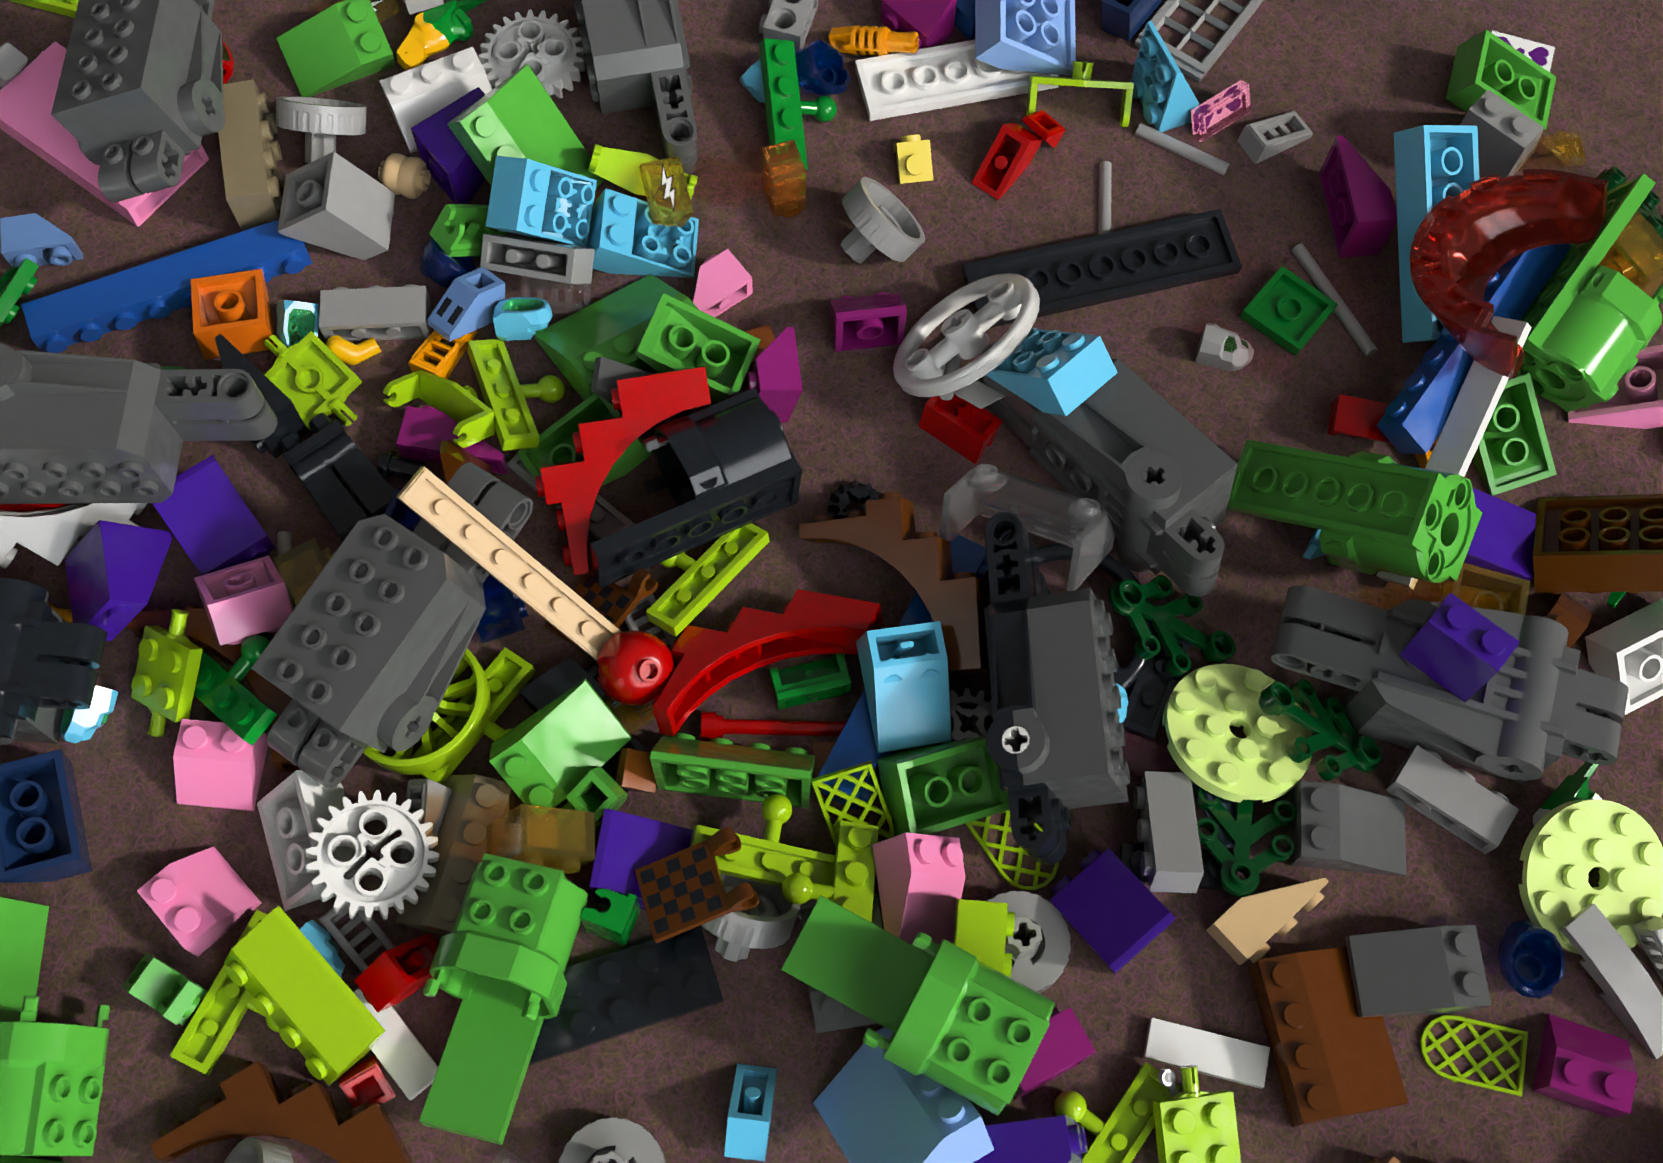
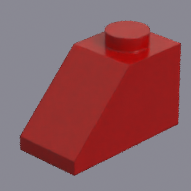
M1018 123L1003 124L972 184L995 199L1000 200L1030 165L1043 139Z
M429 932L384 951L354 980L363 992L364 998L374 1007L377 1013L402 1002L423 987L427 979H433L429 969L439 944Z

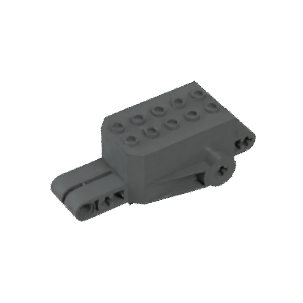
M79 0L51 115L77 139L83 154L95 165H100L98 183L102 194L109 201L120 202L177 185L181 176L184 156L189 155L192 150L200 148L203 136L217 133L223 129L225 112L222 104V32L211 21L215 0Z
M574 0L593 102L600 103L602 114L654 106L665 163L689 175L694 173L698 167L697 128L691 103V74L687 73V68L690 67V60L678 1Z
M996 342L987 345L984 348L982 354L985 353L988 349H990ZM1111 359L1118 373L1067 416L1043 413L985 375L981 378V383L1005 395V397L986 407L1032 449L1030 457L1069 494L1115 543L1117 556L1122 564L1130 570L1140 573L1153 572L1157 575L1162 571L1178 587L1191 596H1205L1214 589L1225 547L1224 540L1217 532L1216 527L1224 521L1238 465L1232 458L1119 359Z
M0 343V504L162 503L173 494L183 441L262 440L269 437L275 431L278 424L277 417L250 374L244 370H162L159 363H142L133 359L13 350L6 344Z
M472 462L462 465L447 483L449 488L512 540L515 539L531 515L533 502L530 498L508 484L501 482L500 479ZM385 514L359 520L251 668L293 698L269 731L267 745L293 765L298 766L300 770L325 788H333L347 776L367 746L382 753L388 747L400 752L412 747L428 729L434 712L440 705L486 610L483 583L489 576V573L424 519L419 522L413 532Z
M1296 585L1288 588L1280 620L1281 625L1278 627L1271 660L1282 668L1346 687L1347 692L1343 705L1344 713L1356 733L1410 750L1417 745L1421 748H1428L1438 753L1442 760L1522 785L1528 780L1541 778L1543 770L1561 758L1562 754L1600 765H1609L1617 761L1622 732L1620 724L1624 721L1629 688L1618 680L1579 669L1578 663L1581 651L1567 647L1569 632L1561 623L1540 616H1524L1513 612L1472 607L1520 641V643L1498 673L1469 700L1463 702L1399 655L1436 607L1437 602L1408 599L1385 610L1313 587Z

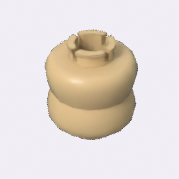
M392 153L387 157L386 161L383 160L380 165L383 167L379 166V181L382 182V185L393 191L395 195L417 199L430 186L431 173L427 170L426 163L419 157H407L400 153Z

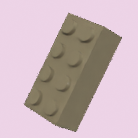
M254 79L223 84L222 104L225 112V124L223 129L218 132L225 196L242 231L280 218L283 199L280 189L284 188L285 185L283 171L281 168H277L276 162L282 160L281 149L278 141L273 140V134L278 133L276 117L274 113H270L266 93L259 92Z

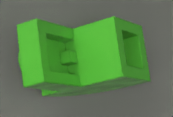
M602 767L594 768L565 797L568 802L550 821L578 848L602 825L604 809L617 811L627 799L628 794Z
M146 952L122 985L129 994L156 1009L163 1017L177 1025L179 1023L182 1026L208 992L205 988Z

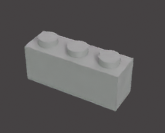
M483 234L480 268L484 267L491 271L567 284H590L592 281L595 249L507 234Z
M407 284L402 287L370 286L361 289L337 287L333 290H321L319 328L325 341L334 335H339L349 342L365 341L371 337L375 340L428 338L431 334L428 318L432 311V301L426 286Z
M1418 745L1406 754L1385 789L1391 795L1404 801L1413 809L1484 854L1499 846L1519 811L1517 807L1510 804L1509 799L1503 794L1486 789L1478 784L1470 773L1451 767L1442 761L1438 753L1428 748H1421Z
M1144 771L1140 786H1135L1133 792L1134 809H1140L1141 819H1138L1137 839L1138 842H1144L1145 850L1141 855V874L1148 877L1150 892L1196 893L1203 877L1204 869L1191 779L1182 772Z

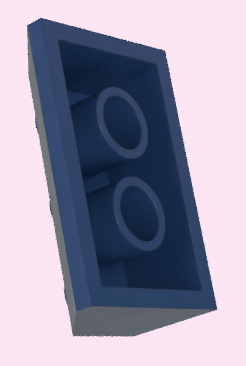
M59 749L0 764V883L53 882L93 871L73 765L64 752Z

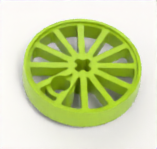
M468 648L466 649L432 718V722L452 739L451 741L436 750L431 725H429L425 734L421 737L424 748L423 756L410 758L414 745L402 752L396 751V754L392 757L385 756L382 752L370 746L366 747L363 754L374 763L389 771L406 775L434 772L454 763L466 754L481 736L488 721L491 708V691L488 679L472 652ZM468 666L471 667L473 674L470 678L450 685ZM476 692L475 702L471 705L450 702ZM438 714L465 717L468 720L458 732Z

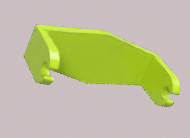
M1072 61V77L1029 75L1026 116L1036 111L1038 84L1122 89L1120 126L1128 127L1134 83L1130 81L1091 79L1093 62Z
M598 144L594 145L587 170L635 195L663 199L665 185L661 187L663 163L667 178L673 175L671 190L676 187L675 201L683 202L691 201L698 176L689 175L647 153L607 148Z
M417 370L391 381L384 388L383 393L387 396L391 395L389 399L385 398L383 401L391 407H399L420 398L429 406L444 412L458 422L453 430V434L458 437L461 435V437L453 439V442L462 448L469 447L495 435L494 411L478 399L475 390L469 387V385L462 387L454 381L423 370Z

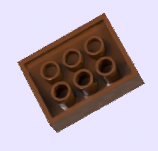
M1663 494L1538 497L1533 549L1535 592H1547L1550 594H1561L1563 592H1587L1591 594L1628 592L1637 594L1663 591Z
M1347 946L1296 952L1261 959L1248 967L1292 1128L1409 1104L1383 1016H1358Z

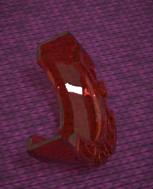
M1524 169L1523 175L1500 178L1499 174H1495L1469 183V189L1453 198L1448 195L1424 218L1415 233L1411 245L1410 272L1412 282L1423 303L1465 352L1478 363L1500 375L1514 379L1524 361V351L1517 344V336L1499 332L1490 321L1494 314V304L1485 302L1484 294L1492 276L1507 261L1525 251L1552 244H1582L1593 240L1605 222L1608 181L1549 169Z

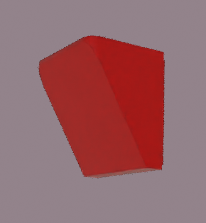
M1044 110L1027 115L1022 120L1053 148L1058 145L1065 132L1064 127Z
M375 1055L347 1070L339 1077V1086L353 1109L367 1102H370L371 1106L375 1103L382 1105L396 1097Z

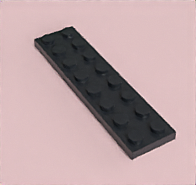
M1217 209L963 264L962 274L966 285L997 274L1011 273L1028 278L1038 291L1040 297L1038 318L1237 274L1240 272L1242 265L1222 211ZM987 296L972 302L975 313L990 302ZM1001 318L990 328L1011 324L1016 318L1009 321H1004Z

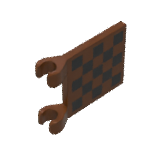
M591 564L589 573H586L573 591L619 628L640 600L656 591L658 583L650 577L651 575L648 571L638 569L632 576L628 591L615 583L600 588L593 575V566ZM548 621L544 625L554 634L582 650Z
M725 827L708 840L635 870L653 939L656 943L731 912L749 910L759 904L757 892L746 882L737 885L726 894L715 856L732 854L741 849L740 837L735 834L732 827Z

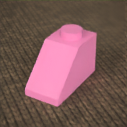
M729 249L724 250L720 254L711 255L699 268L693 303L700 311L713 317H717L753 294L752 276Z

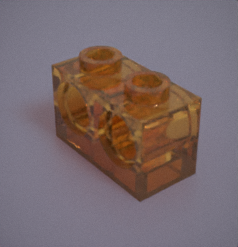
M790 140L761 148L762 186L774 218L779 216L790 218L798 215L802 210L806 209V170L795 141Z

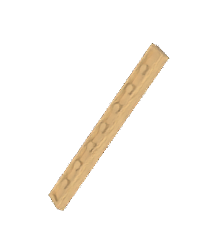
M421 466L396 496L596 662L604 643L615 634L622 632L427 468Z

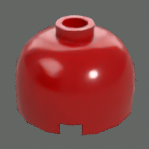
M635 630L617 633L606 641L597 656L596 663L599 665L598 683L605 694L620 704L643 706L654 702L656 696L662 693L675 668L672 653L664 641L649 632Z

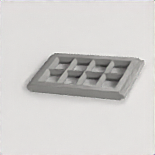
M1167 0L1151 20L1157 31L1165 24L1184 35L1175 47L1166 42L1164 43L1180 71L1193 80L1200 82L1264 0H1249L1245 7L1232 0H1212L1204 11L1186 0ZM1218 2L1238 13L1230 25L1210 15V12ZM1178 6L1198 17L1190 29L1169 18ZM1203 21L1224 31L1215 44L1195 33ZM1145 28L1135 40L1134 45L1140 48ZM1189 39L1210 50L1201 62L1180 51Z

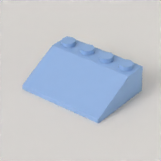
M975 0V59L999 69L1072 76V61H1076L1075 0Z
M886 1027L876 1031L888 1039L893 1034V1031ZM863 1043L813 1102L849 1163H973L994 1150L980 1114L968 1099L923 1074L914 1075L883 1058L884 1049L878 1046L874 1049Z

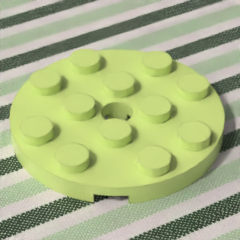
M1213 664L1198 668L1186 675L1176 685L1163 711L1162 726L1166 728L1169 741L1167 748L1178 767L1202 789L1233 802L1241 803L1244 799L1262 800L1263 803L1285 795L1303 777L1312 758L1311 756L1302 763H1296L1288 756L1286 745L1297 737L1308 738L1312 736V732L1283 714L1280 716H1270L1262 711L1258 702L1261 692L1276 681L1260 670L1235 664ZM1295 702L1294 705L1301 708L1300 704ZM1242 725L1246 738L1242 739L1234 736L1231 733L1230 726L1240 727Z
M1573 800L1549 811L1529 833L1520 856V860L1524 862L1522 871L1523 884H1519V892L1530 921L1552 944L1568 952L1580 955L1559 928L1588 904H1596L1630 949L1640 943L1633 931L1632 924L1654 916H1662L1663 847L1651 826L1630 808L1607 800ZM1596 867L1600 869L1599 887L1592 888L1588 882V874L1591 869Z

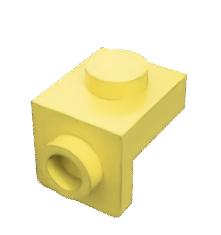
M920 135L901 136V142L893 145L897 158L899 184L933 181L930 140H921Z

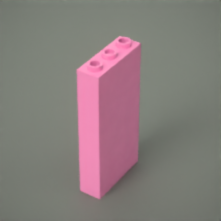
M55 41L0 90V129L139 227L199 170L209 158L201 144L199 149L192 150L189 155L184 156L181 176L177 185L120 202L109 201L102 194L99 187L98 172L100 165H95L83 154L77 139L51 115L67 51L65 47Z

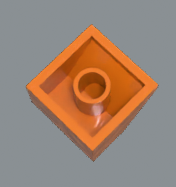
M262 269L191 279L193 334L205 360L220 358L215 337L219 334L223 335L242 354L269 350L264 346L266 339L276 347V344L269 338V336L275 335V329Z

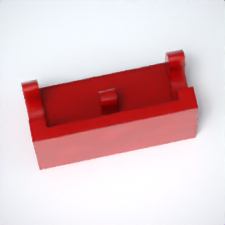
M954 394L953 398L949 401L941 399L940 396L931 397L924 406L918 427L976 465L982 457L986 446L990 447L994 442L1003 421L984 408L980 409Z
M1339 394L1331 403L1327 434H1343L1388 443L1390 447H1394L1376 426L1385 414V409L1389 404Z

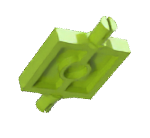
M312 331L299 343L288 348L276 335H271L269 338L278 346L277 348L268 339L265 340L264 346L277 358L272 368L264 375L292 401L302 421L310 430L309 422L320 413H324L327 416L334 413L346 426H350L353 423L343 413H346L354 422L356 421L358 416L344 402L363 382Z
M180 609L172 610L169 631L158 625L145 626L143 638L139 644V658L136 673L132 680L131 698L147 706L152 713L147 734L153 737H163L165 735L167 718L175 723L181 722V719H189L203 649L191 643L186 634H184L189 612Z
M1181 1066L1183 1091L1171 1098L1152 1101L1159 1163H1241L1233 1091L1199 1090L1198 1066Z

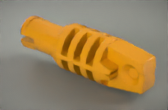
M860 25L834 27L829 33L830 47L835 52L853 55L861 54L862 56H868L869 54L870 56L889 55L890 52L917 54L919 49L918 32H895L886 26H881L880 28L878 26H871V28L869 26L861 27Z

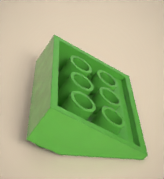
M528 64L524 65L447 123L490 186H492L496 156L530 159L597 180L596 188L605 180L587 171L591 159L590 155Z
M650 274L535 333L534 338L580 397L586 400L594 393L591 391L597 357L602 356L652 374L658 373L635 355L663 293L696 309L698 308L689 297Z
M676 733L674 737L663 736L651 750L650 761L659 790L763 803L772 794H782L790 800L792 807L809 809L815 755H809L807 750L795 747L786 748L785 751L770 750L771 747L763 743H749L748 747L733 745L732 741L724 738H712L710 742L695 740L694 736L685 733Z

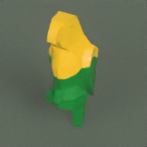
M451 0L416 15L409 34L396 51L398 63L408 71L423 65L427 57L444 51L457 40L465 42L473 37L474 31L471 19L465 13L487 0H461L459 2Z

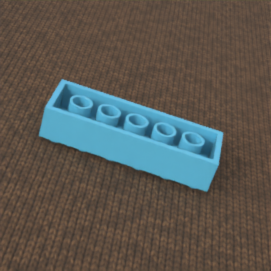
M1422 125L1394 132L1402 343L1437 341L1441 336L1442 329L1454 318L1460 309V304L1469 297L1478 284V279L1483 274L1477 126Z

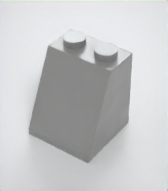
M1489 89L1468 110L1460 124L1461 126H1477L1479 182L1495 193L1533 155L1544 130V127Z
M333 151L286 174L277 232L284 236L357 259L367 260L389 249L395 193Z

